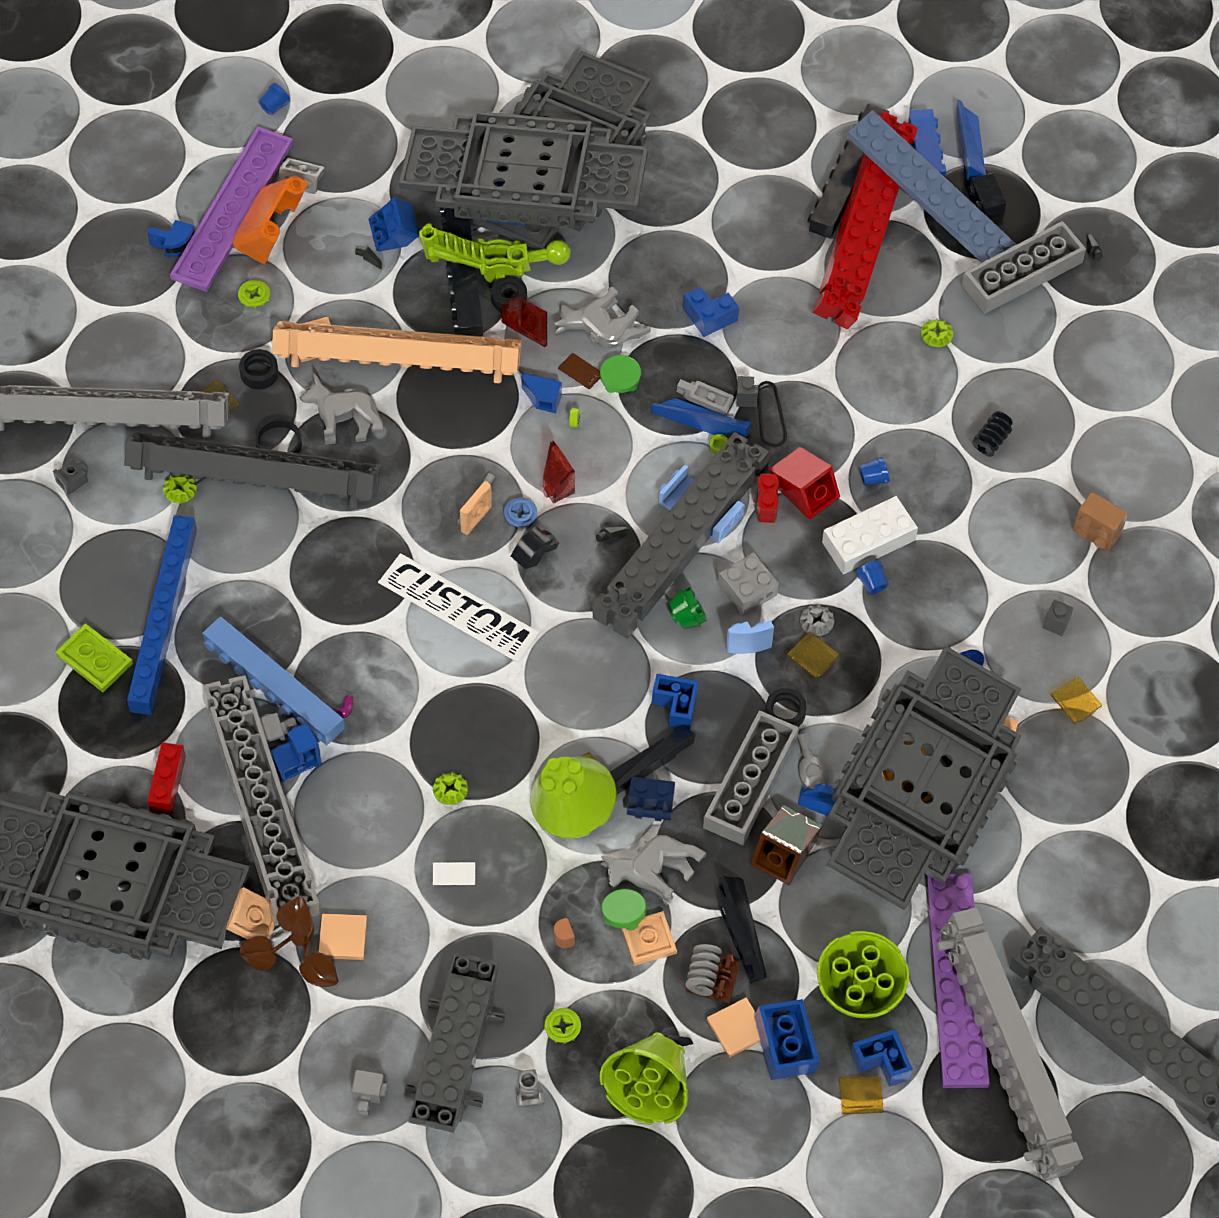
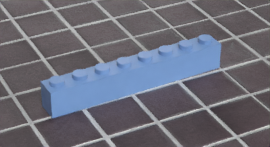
M221 616L202 633L203 644L210 652H216L224 664L227 665L229 663L237 675H245L255 690L260 689L269 702H275L286 716L290 715L295 718L297 725L308 724L317 742L321 741L327 746L345 729L344 719Z

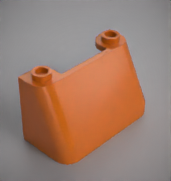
M292 176L262 187L233 238V246L238 251L265 265L280 234L278 225L269 219L274 211L280 215L287 209H291L294 212L309 182Z

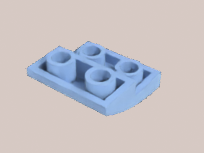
M771 620L765 623L759 622L753 628L750 627L748 622L732 625L727 633L726 651L732 654H747L771 648L774 626Z

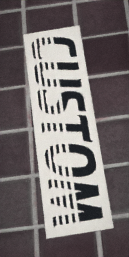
M401 553L378 582L516 662L520 660L540 633Z

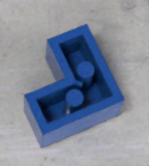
M701 286L683 295V310L703 337L738 321L739 306L729 292L712 301Z
M656 674L652 692V704L671 708L669 727L678 728L682 725L689 730L691 729L699 681Z
M308 724L292 728L291 731L287 732L289 743L277 745L270 751L276 771L282 782L322 764L319 744Z
M896 1029L853 1043L851 1055L859 1073L881 1066L889 1087L911 1079L913 1069Z

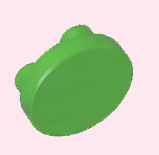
M612 356L602 364L600 379L609 393L635 391L641 379V368L629 356Z
M619 889L611 892L605 897L601 906L602 916L606 925L626 928L631 931L637 929L638 924L645 918L647 912L644 897L631 889Z

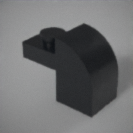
M535 527L520 539L510 557L524 569L537 566L545 552L555 550L559 542L550 532L546 530L541 531L538 527Z

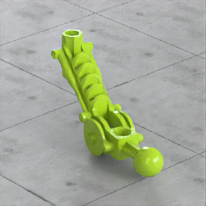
M430 223L426 224L419 231L426 259L431 260V262H438L439 259L478 268L481 275H484L486 281L494 283L499 278H505V276H524V272L531 271L530 263L549 260L554 265H562L569 260L571 254L569 245L563 240L550 242L546 249L528 251L526 243L521 244L520 241L511 243L507 240L496 239L485 242L484 239H478L477 242L437 230Z

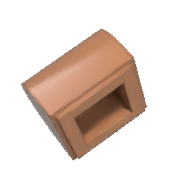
M567 918L557 921L554 926V941L561 948H570L575 944V936Z

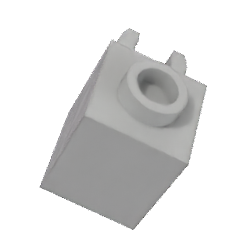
M277 713L265 714L259 718L269 750L277 745L286 744L284 734H288L287 732L297 726L295 718H289L280 723Z
M356 1070L352 1096L353 1100L360 1101L358 1106L359 1115L368 1116L370 1102L380 1104L382 1096H386L388 1083L384 1081V1074Z

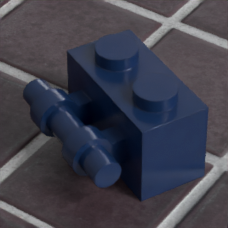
M632 776L627 815L635 816L636 819H642V817L654 818L655 821L660 822L662 820H671L675 782Z

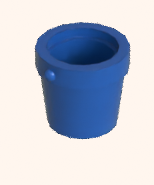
M273 83L258 102L266 113L273 115L282 107L287 106L291 100L281 86Z
M883 457L876 458V460L859 466L864 486L890 482L888 469Z
M872 561L856 571L858 579L861 580L869 594L879 593L888 587L881 561Z

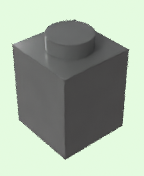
M1054 599L1046 614L1043 629L1063 636L1074 607Z

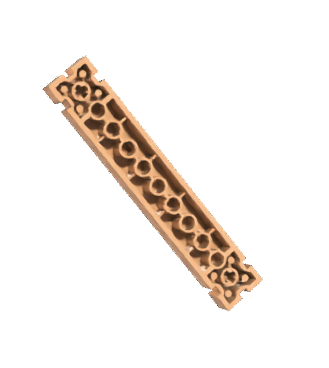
M279 321L273 329L272 354H278V357L282 358L290 357L291 354V367H299V359L318 357V360L329 361L331 358L339 359V362L359 360L361 364H370L372 361L379 362L380 365L384 366L398 363L401 367L420 365V368L431 369L432 366L440 367L441 370L461 368L463 372H472L475 369L487 374L493 373L494 370V383H501L502 374L513 375L518 372L521 362L522 340H502L491 337L311 323L297 324L295 322Z

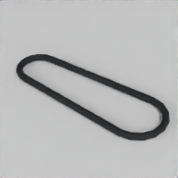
M764 381L758 385L760 435L765 444L776 447L785 442L787 431L777 387L770 381ZM764 384L772 385L775 391L784 432V438L779 443H770L764 438L760 388Z

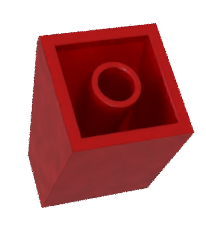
M801 447L769 469L770 474H776L778 477V490L809 520L841 497L832 465Z

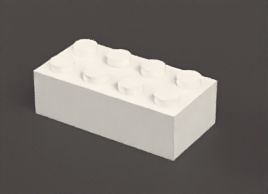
M897 496L825 529L822 543L844 575L915 541L918 527Z

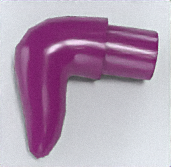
M350 695L345 696L342 708H334L332 710L342 718L348 717L352 712L353 697Z

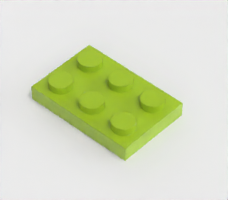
M86 623L55 652L59 659L101 692L109 688L133 664L131 658Z

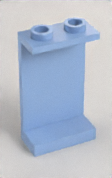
M684 465L681 470H676L670 482L663 484L659 490V504L668 510H671L694 482V479L688 476V466ZM738 500L715 525L710 538L719 544L744 516L745 504Z

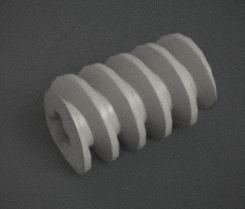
M701 944L693 949L694 955L691 958L692 963L689 967L690 971L688 972L686 987L695 994L710 996L713 994V991L709 988L715 986V983L711 980L717 977L712 971L718 970V966L714 963L720 962V958L717 955L722 954V950L717 946Z

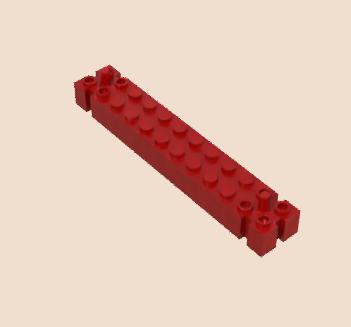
M885 111L881 113L880 117L911 145L915 140L918 127L905 121L900 124L897 122V117ZM865 153L819 290L821 295L816 299L812 313L824 319H827L829 316L834 318L835 324L847 330L858 319L862 307L859 304L864 300L900 187Z

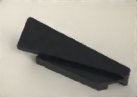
M681 725L666 739L662 738L610 771L616 785L617 795L630 787L632 776L645 778L676 758V754L694 744L696 734Z
M722 876L719 878V888L723 898L719 899V911L749 982L753 983L765 979L767 974L744 880L738 877Z

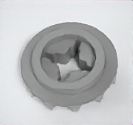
M820 604L813 607L810 605L808 609L803 610L800 617L801 627L806 633L813 636L826 635L834 626L833 613L828 610V607H821ZM818 616H822L821 622L817 621L813 624V617L817 618Z

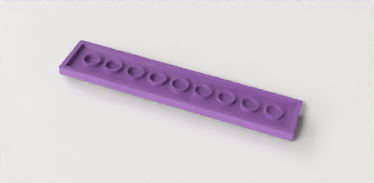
M257 126L170 274L171 280L205 292L209 290L234 247L233 238L260 189L271 183L292 147V138Z
M949 874L943 884L927 875L942 1087L988 1088L987 1050L983 1042L982 1031L975 1023L974 1012L966 1001V993L963 986L958 982L955 966L950 963V949L943 951L937 949V943L942 942L940 930L948 923L950 916L953 913L974 908L972 874Z

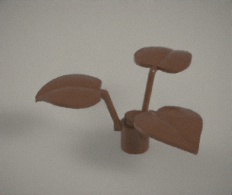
M301 895L283 904L277 912V921L281 928L291 931V935L272 948L271 942L267 937L254 936L246 940L240 948L241 957L249 965L258 970H269L276 963V956L273 952H276L290 941L297 946L305 945L304 959L306 961L302 962L299 966L302 977L308 983L319 987H330L339 982L334 963L326 954L315 952L308 956L309 946L311 945L309 939L314 934V927L309 908Z

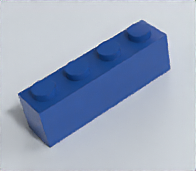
M933 109L910 110L908 123L918 127L915 140L911 143L912 147L943 176L946 175V166L941 161L943 160V149L939 148L941 142L940 132L936 131V128H938V118L934 117Z

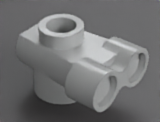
M536 1069L519 1071V1095L516 1096L518 1107L545 1104L544 1093L540 1091ZM531 1079L533 1085L531 1087L525 1086L526 1080Z

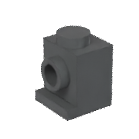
M738 376L736 407H757L758 385H754V377Z
M72 460L59 470H53L56 483L67 495L88 482L86 475L88 470L82 462L77 464L75 460Z

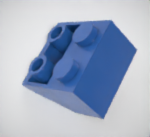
M396 197L391 199L368 219L376 251L379 252L406 247L420 236L412 204Z

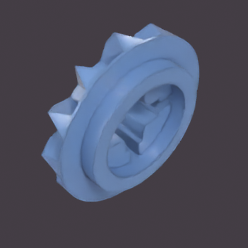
M515 498L506 504L504 517L510 526L514 525L517 528L525 526L527 528L529 524H534L537 517V508L529 499ZM523 508L524 514L519 518L517 513Z

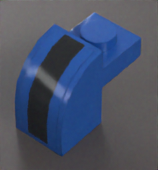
M178 220L174 221L169 232L150 227L148 231L149 243L156 248H164L165 256H180L194 235L195 229L194 225Z

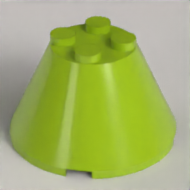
M583 756L551 758L532 786L530 794L531 811L541 828L549 834L565 839L581 838L589 835L591 831L600 825L602 827L610 818L617 799L616 785L607 768L594 759Z
M855 931L841 938L837 937L824 949L818 962L817 980L823 996L836 1010L856 1018H874L888 1013L901 1002L909 983V968L901 954V950L892 941L873 932Z
M656 1032L652 1036L613 1053L606 1059L600 1071V1083L604 1085L607 1099L621 1113L641 1123L653 1125L654 1122H664V1124H668L677 1120L683 1114L688 1103L684 1059L685 1049L663 1034Z

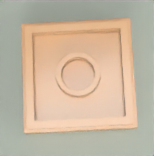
M484 481L460 510L461 532L465 535H469L492 507L491 484Z
M244 887L241 888L226 929L247 940L254 936H264L270 940L274 929L270 913V902Z
M664 911L645 916L635 930L631 931L621 928L634 966L677 954Z
M322 914L319 952L326 954L330 959L364 960L367 915Z
M747 997L707 1017L708 1024L729 1058L761 1042L754 1018L756 1012Z

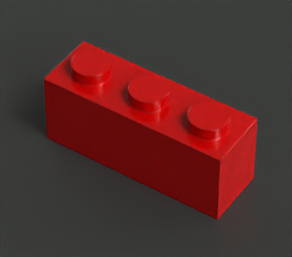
M161 743L147 801L151 813L172 815L186 759L183 745Z

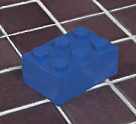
M803 999L759 1006L754 1018L771 1080L815 1073L820 1060Z

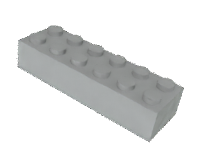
M1061 221L965 271L962 287L983 313L986 314L1083 263L1086 248L1068 226Z
M759 710L704 816V829L744 845L797 741L799 727Z

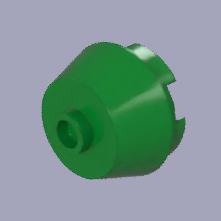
M691 587L685 590L681 589L669 601L672 609L670 615L674 622H679L683 629L701 627V624L707 621V616Z

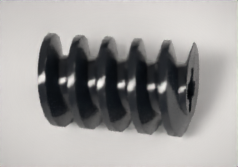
M995 411L974 437L973 446L982 454L992 457L994 451L999 449V445H1002L1003 440L1012 432V419L1003 412Z

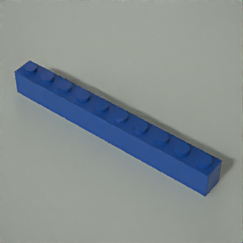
M173 516L127 699L130 712L152 715L197 533L195 518Z

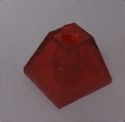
M520 296L502 305L501 322L539 345L547 346V312Z
M555 441L550 442L543 474V487H541L544 496L550 498L553 504L575 493V471Z

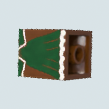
M783 805L761 833L750 865L790 885L816 843L822 825Z

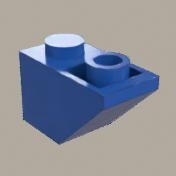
M522 373V389L534 407L539 410L556 413L562 395V382L555 379L541 378L534 374Z

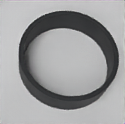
M272 419L262 424L257 430L255 436L256 448H260L259 440L266 431L276 427L292 430L299 439L297 445L290 453L299 454L302 447L301 434L298 427L291 421Z

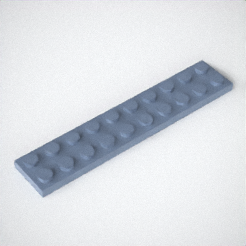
M873 110L847 133L846 136L981 263L1017 245Z

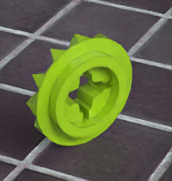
M259 280L247 281L238 290L240 303L244 304L247 308L249 306L254 309L257 306L263 307L264 303L269 302L271 295L268 285ZM258 291V296L251 299V294H255Z
M936 318L931 321L929 319L926 324H923L921 329L923 341L932 347H944L953 338L952 326L948 325L946 320L940 321ZM936 328L939 329V337H937L936 333L934 332Z
M188 474L182 476L170 475L169 479L164 481V495L173 503L181 504L188 502L196 494V483L194 478L189 477ZM176 484L183 486L184 492L176 489Z
M453 772L449 774L443 773L439 778H436L433 785L435 798L445 805H456L462 802L468 793L467 781L462 778L461 774L457 775ZM452 784H454L455 790H449L446 792L445 785L451 786Z
M559 1008L547 1016L544 1025L548 1038L554 1040L555 1043L561 1042L566 1044L571 1040L574 1041L577 1035L580 1034L581 1021L574 1011ZM561 1019H563L565 1025H569V1027H566L564 1034L560 1028H556L560 1026Z

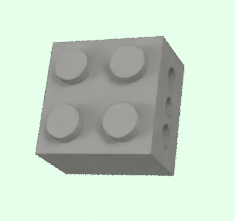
M754 552L720 572L718 586L742 616L777 596L779 584Z

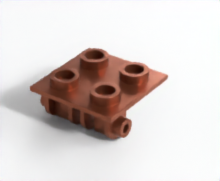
M726 954V957H719V963H714L718 966V970L712 971L717 975L716 979L711 980L715 983V986L709 988L713 991V994L702 997L729 1004L741 962L735 961V956ZM686 987V991H685V992L695 994V993L691 992L689 989H687V987Z

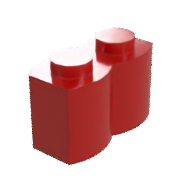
M761 474L759 477L756 513L759 522L774 523L776 521L779 502V480L776 474Z

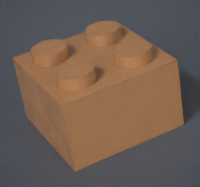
M1091 492L1078 510L1073 531L1079 537L1086 538L1098 548L1109 552L1122 534L1128 513Z

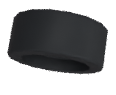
M262 349L251 350L245 353L240 360V376L246 386L257 390L266 389L277 380L279 375L277 359L269 351ZM256 362H264L271 366L269 373L260 377L248 374L247 368Z
M780 688L768 696L765 713L797 727L804 722L807 710L806 701L798 691L790 688ZM782 700L791 701L798 706V714L791 719L780 718L773 712L774 704Z

